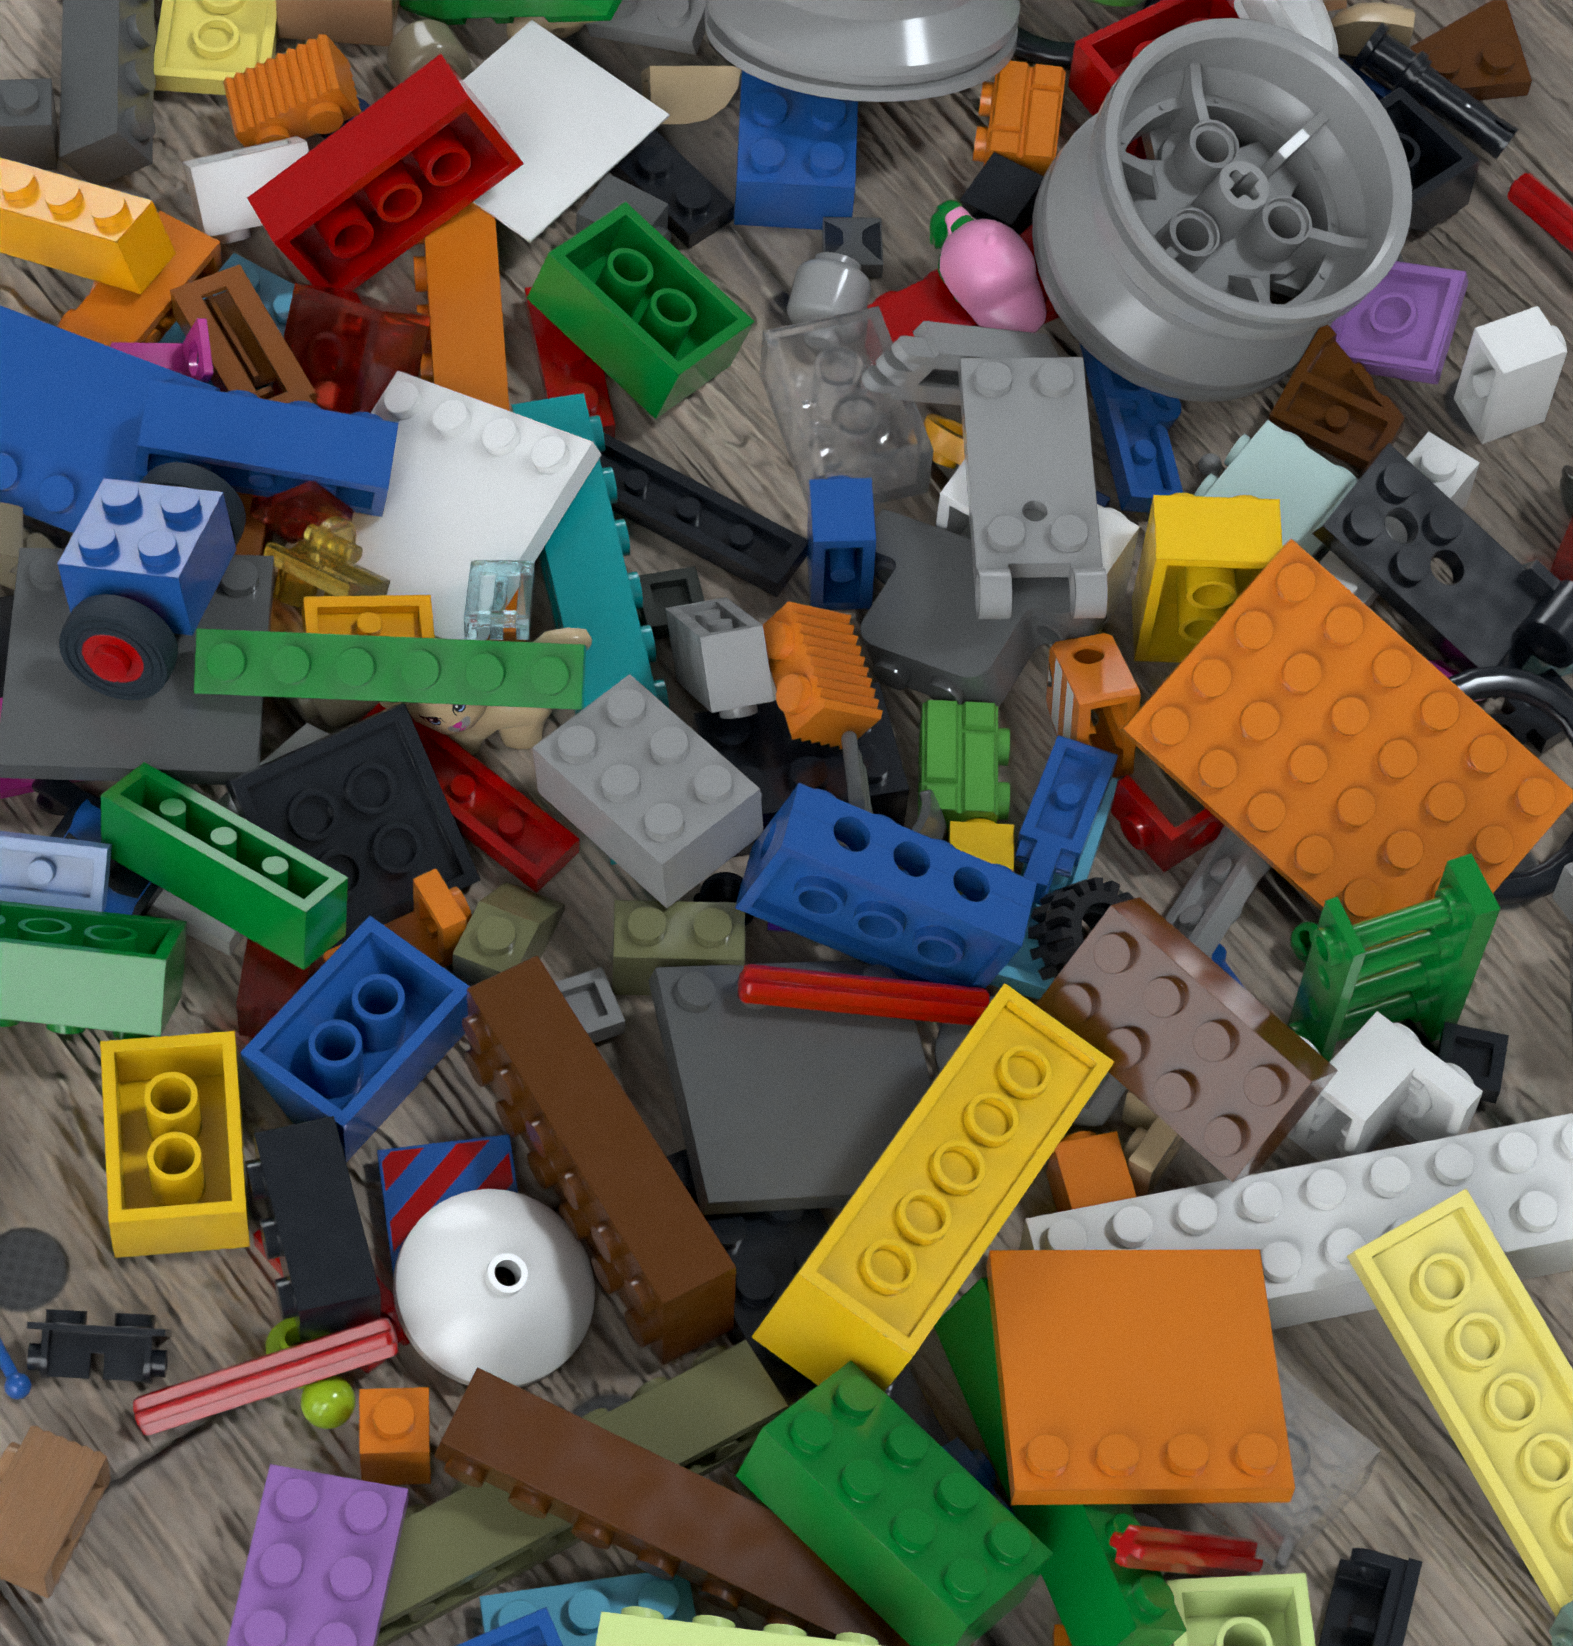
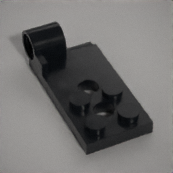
M1390 443L1375 454L1313 531L1312 534L1462 671L1489 666L1522 669L1532 655L1553 667L1566 668L1573 664V581H1560L1538 560L1524 567ZM1386 516L1394 517L1404 525L1407 531L1406 543L1395 541L1387 533L1385 528ZM1432 558H1438L1449 566L1453 575L1452 585L1443 584L1435 578L1431 570Z

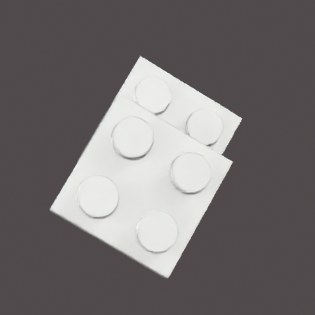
M1377 1011L1330 1061L1338 1072L1288 1133L1287 1137L1321 1162L1371 1152L1391 1129L1395 1130L1412 1144L1467 1134L1483 1091L1474 1085L1472 1078L1465 1070L1453 1063L1442 1061L1421 1044L1419 1038L1412 1030L1400 1023H1392ZM1301 1037L1306 1043H1308L1314 1050L1318 1052V1050L1312 1043H1310L1307 1039Z

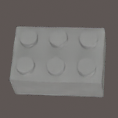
M630 674L532 747L538 792L666 908L752 843L763 832L760 788Z

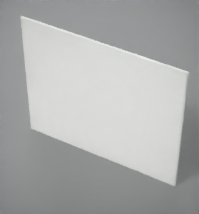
M531 20L463 80L497 121L524 163L473 201V203L531 243L662 124L670 114Z

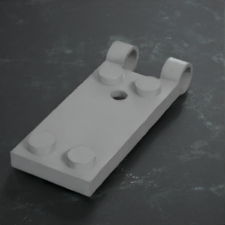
M1083 357L960 358L958 377L977 619H1010L1012 612V578L1068 577L1072 619L1105 618L1108 602L1107 574L1102 563ZM1038 510L1044 513L1046 517L1041 521H1031L1023 515V511Z

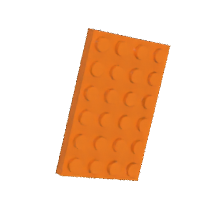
M1292 538L1282 546L1120 730L1124 736L1319 910H1323L1325 900L1338 897L1352 925L1435 898V892L1438 889L1447 861L1472 853L1492 893H1494L1573 802V789Z

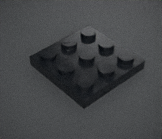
M405 703L389 707L225 781V785L240 817L348 877L346 935L330 949L343 944L369 915L384 925L413 912V879L435 868L448 889L457 886L461 890L480 881V877Z

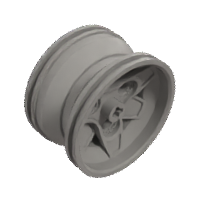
M706 0L704 23L709 41L726 60L763 81L797 92L826 98L866 102H895L927 99L956 93L974 87L999 73L1009 63L1016 49L1020 2L1019 0Z
M1237 18L1209 19L1193 22L1160 36L1146 46L1132 60L1109 90L1099 112L1087 120L1071 136L1049 165L1041 181L1033 212L1032 237L1039 275L1055 311L1073 336L1098 361L1131 383L1169 397L1188 401L1216 402L1247 397L1274 385L1298 366L1318 329L1325 325L1331 326L1333 321L1351 311L1388 274L1398 259L1410 226L1412 211L1410 170L1403 145L1387 111L1365 82L1330 51L1300 34L1270 23ZM1141 136L1147 160L1139 159L1125 152L1127 145ZM1270 290L1294 299L1284 305L1271 304Z

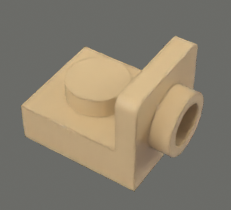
M1128 1091L1122 1121L1136 1130L1125 1146L1123 1153L1136 1196L1140 1197L1152 1193L1184 1145L1185 1140L1134 1094Z

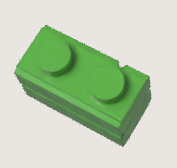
M927 700L922 704L919 724L918 818L922 807L920 792L931 789L942 810L947 833L950 821L965 822L969 819L984 818L997 823V820H1008L1010 782H998V766H1008L1010 728H998V706L995 703L966 701L963 705H960L957 701Z

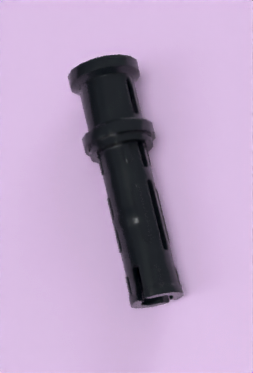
M1382 22L1364 45L1352 65L1357 69L1363 67L1369 69L1393 87L1392 92L1402 87L1419 104L1421 103L1437 117L1475 142L1497 160L1519 129L1503 118H1500L1473 96L1442 76L1441 73L1430 66L1433 62L1429 59L1430 55L1424 51L1415 53L1389 34L1390 26Z

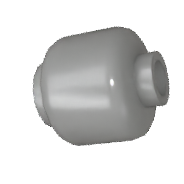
M821 252L816 254L814 259L800 264L795 273L787 305V314L791 322L803 330L802 337L805 340L817 345L832 346L837 343V339L849 338L856 335L860 330L869 300L871 284L867 276L860 271L861 266L855 259L839 253Z

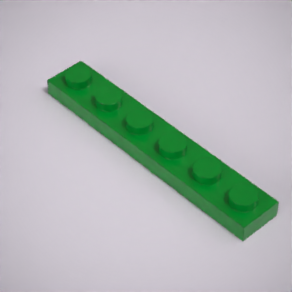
M197 628L194 693L583 710L586 645Z

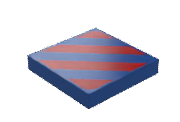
M510 1134L377 1150L393 1277L397 1257L405 1239L417 1222L433 1207L450 1197L473 1190L498 1189L518 1193Z

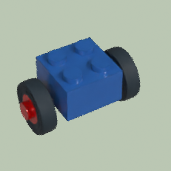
M172 462L153 468L145 475L141 482L113 479L102 480L57 563L70 609V614L60 633V653L68 669L91 689L116 699L142 700L158 693L168 682L178 657V645L173 633L193 636L244 532L246 522L244 505L236 491L224 479L197 465Z

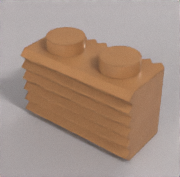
M38 1426L30 1427L21 1445L11 1442L7 1446L0 1459V1579L48 1599L52 1596L54 1587L59 1583L60 1576L65 1571L67 1562L71 1559L74 1549L78 1546L80 1537L84 1535L85 1528L90 1523L92 1514L97 1509L98 1502L103 1498L104 1491L109 1486L111 1476L106 1455L100 1451H93L88 1446H81L75 1441H68L63 1436H56L51 1431H43Z

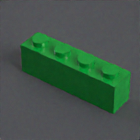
M145 762L101 794V843L112 844V860L297 967L305 970L346 935L348 877Z

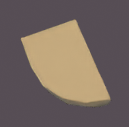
M1383 2L1358 3L1338 12L1331 19L1337 39L1338 53L1357 57L1382 22L1390 26L1389 34L1409 47L1414 29L1415 12L1413 9H1407L1401 5Z
M649 66L641 71L642 96L670 114L662 124H690L708 120L728 105L738 89L741 69L736 66Z

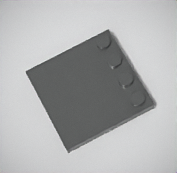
M19 549L0 718V778L118 782L145 762L182 784L225 785V781L260 766L265 697L195 694L196 630L193 636L173 633L178 645L177 662L168 682L158 693L142 700H122L101 694L81 682L68 669L59 649L60 633L70 614L57 565L65 549ZM233 555L197 628L270 631L275 577L274 556Z
M861 960L756 964L905 980V978L897 976L888 967L879 964L871 965ZM742 965L656 967L648 981L701 1213L703 1215L802 1208L844 1207L931 1085L916 1021L744 1003L738 997V977L744 968Z

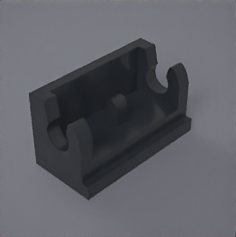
M1353 1548L1350 1560L1340 1559L1337 1565L1318 1646H1403L1422 1561L1412 1558L1405 1560L1365 1548Z

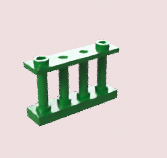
M1472 853L1447 861L1438 889L1435 892V898L1353 925L1338 897L1325 900L1317 929L1313 933V943L1289 1021L1286 1025L1298 1036L1312 1043L1320 1055L1329 1063L1336 1043L1354 1037L1377 1011L1392 1023L1408 1018L1415 1023L1420 1022L1430 1042L1440 1039V1033L1445 1022L1458 1024L1501 909Z

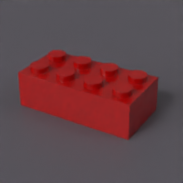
M439 54L247 197L273 243L329 303L334 305L524 163L494 117L443 55Z

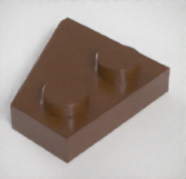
M1491 0L1409 47L1415 53L1424 51L1430 55L1429 59L1433 61L1430 65L1432 68L1478 101L1527 96L1529 93L1532 79L1506 0Z
M1325 325L1316 332L1271 411L1269 421L1283 431L1294 433L1305 443L1363 470L1380 449L1388 443L1392 446L1394 445L1403 429L1405 417L1388 396H1384L1376 390L1370 374L1360 362L1354 364L1336 342L1337 334L1329 325Z

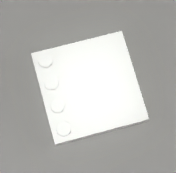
M397 371L371 413L380 416L383 420L399 423L383 516L379 517L311 505L274 563L275 577L281 583L314 596L431 595L435 638L486 640L599 460L601 453L590 440Z

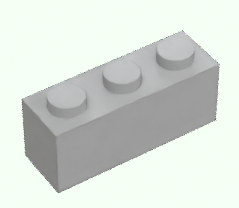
M726 597L665 608L676 680L711 713L719 712L720 718L723 719L741 718L757 713V704L774 701L762 624Z

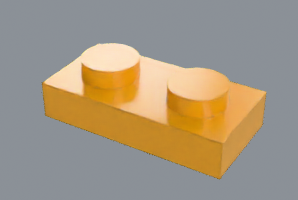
M431 595L303 597L302 619L304 633L435 638Z

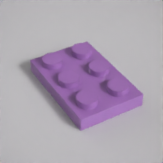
M270 1464L226 1646H376L408 1506V1488Z

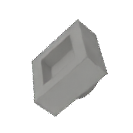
M602 967L555 982L593 1043L625 1033V1019Z

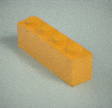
M0 157V253L138 294L144 292L176 255L152 200Z

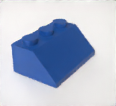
M369 915L240 1052L241 1059L293 1124L334 1116L347 1163L465 1034L462 1019L468 1016L467 988L470 986Z

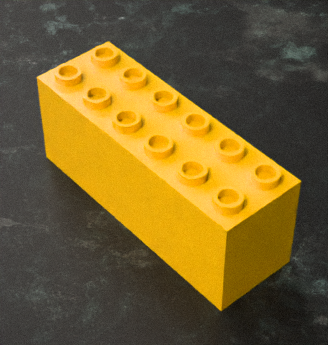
M1004 983L752 1335V1338L816 1385L821 1384L849 1361H852L885 1392L918 1351L1105 1077L1114 1061Z

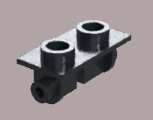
M46 1309L45 1323L27 1322V1329L42 1330L41 1343H29L27 1354V1369L30 1371H40L41 1378L90 1379L92 1353L104 1354L103 1380L144 1382V1384H152L153 1377L166 1378L168 1350H156L157 1336L172 1337V1330L155 1329L156 1315L115 1313L114 1326L87 1325L88 1311Z

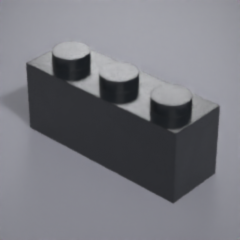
M334 1116L254 1133L255 1159L244 1161L245 1172L252 1200H265L269 1218L260 1219L259 1225L267 1260L280 1259L284 1277L274 1279V1285L282 1319L295 1318L300 1342L380 1318L381 1293Z

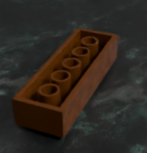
M538 955L467 988L468 1016L462 1019L464 1031L470 1042V1049L464 1052L467 1067L478 1086L484 1087L489 1084L498 1099L495 1107L504 1129L510 1134L511 1138L520 1135L530 1151L527 1153V1160L536 1181L544 1190L552 1186L562 1202L559 1205L561 1218L566 1222L577 1242L585 1239L595 1255L591 1262L603 1289L608 1294L617 1291L628 1310L624 1312L625 1320L638 1345L642 1348L650 1345L662 1365L733 1330L736 1284L735 1264Z

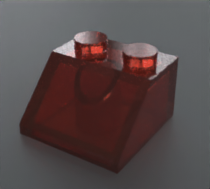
M295 283L283 338L315 390L317 405L321 409L346 414L355 412L371 413L397 371L418 377L431 317L346 289ZM274 381L272 389L274 390L275 397L283 394L278 383Z

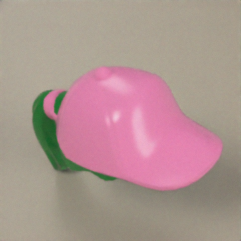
M950 199L939 204L929 223L930 244L934 246L935 250L941 249L938 273L953 294L956 302L962 305L979 327L1036 333L1044 324L1046 305L1036 274L1035 259L1024 240L1012 228L1001 222L989 219H974L962 207V203L957 200Z

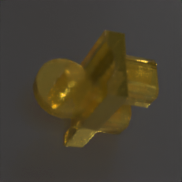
M339 516L326 519L320 526L315 524L309 525L304 532L305 541H299L292 548L287 549L275 542L267 543L263 555L274 556V564L278 568L273 598L296 607H302L303 597L316 596L318 588L324 590L323 596L387 595L391 580L355 564L361 559L363 549L356 544L357 534L355 526L351 521Z

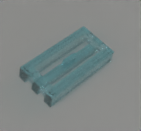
M531 560L471 561L464 613V639H477L478 628H490V639H503L504 628H516V640H529L535 584L534 562H531ZM484 576H496L492 610H481ZM509 576H520L517 611L506 610Z

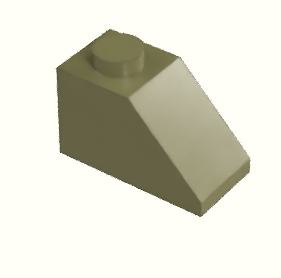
M503 883L479 901L453 952V975L471 987L536 955L541 959L565 911V904L511 883Z

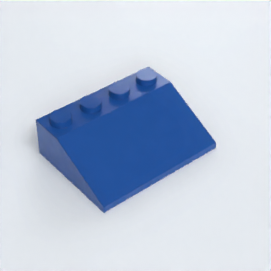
M0 306V502L23 507V514L74 533L103 479L141 482L145 477L135 475L134 468L149 379L163 382L170 379H181L193 383L198 388L220 391V388Z

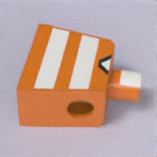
M1101 633L1057 641L1053 645L1049 644L1046 702L1056 736L1060 735L1117 754V764L1112 777L1133 774L1136 745L1124 736L1120 730L1139 710L1141 693L1113 636ZM1091 709L1097 714L1099 719L1096 726L1093 725L1091 720Z

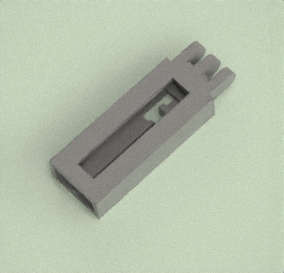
M923 321L913 331L915 337L900 336L892 344V351H885L876 360L877 366H870L861 375V380L868 390L874 393L890 394L894 400L961 406L958 377L960 358L1059 356L1048 334Z

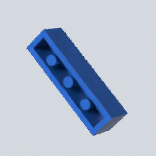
M149 379L137 442L134 474L145 476L153 468L165 463H189L215 473L224 479L236 492L382 517L389 489L399 423L383 420L380 416L369 412L346 414L323 410L318 405L306 401L283 403L260 399L257 395L244 390H232L226 393L198 388L193 383L181 379H170L164 382Z

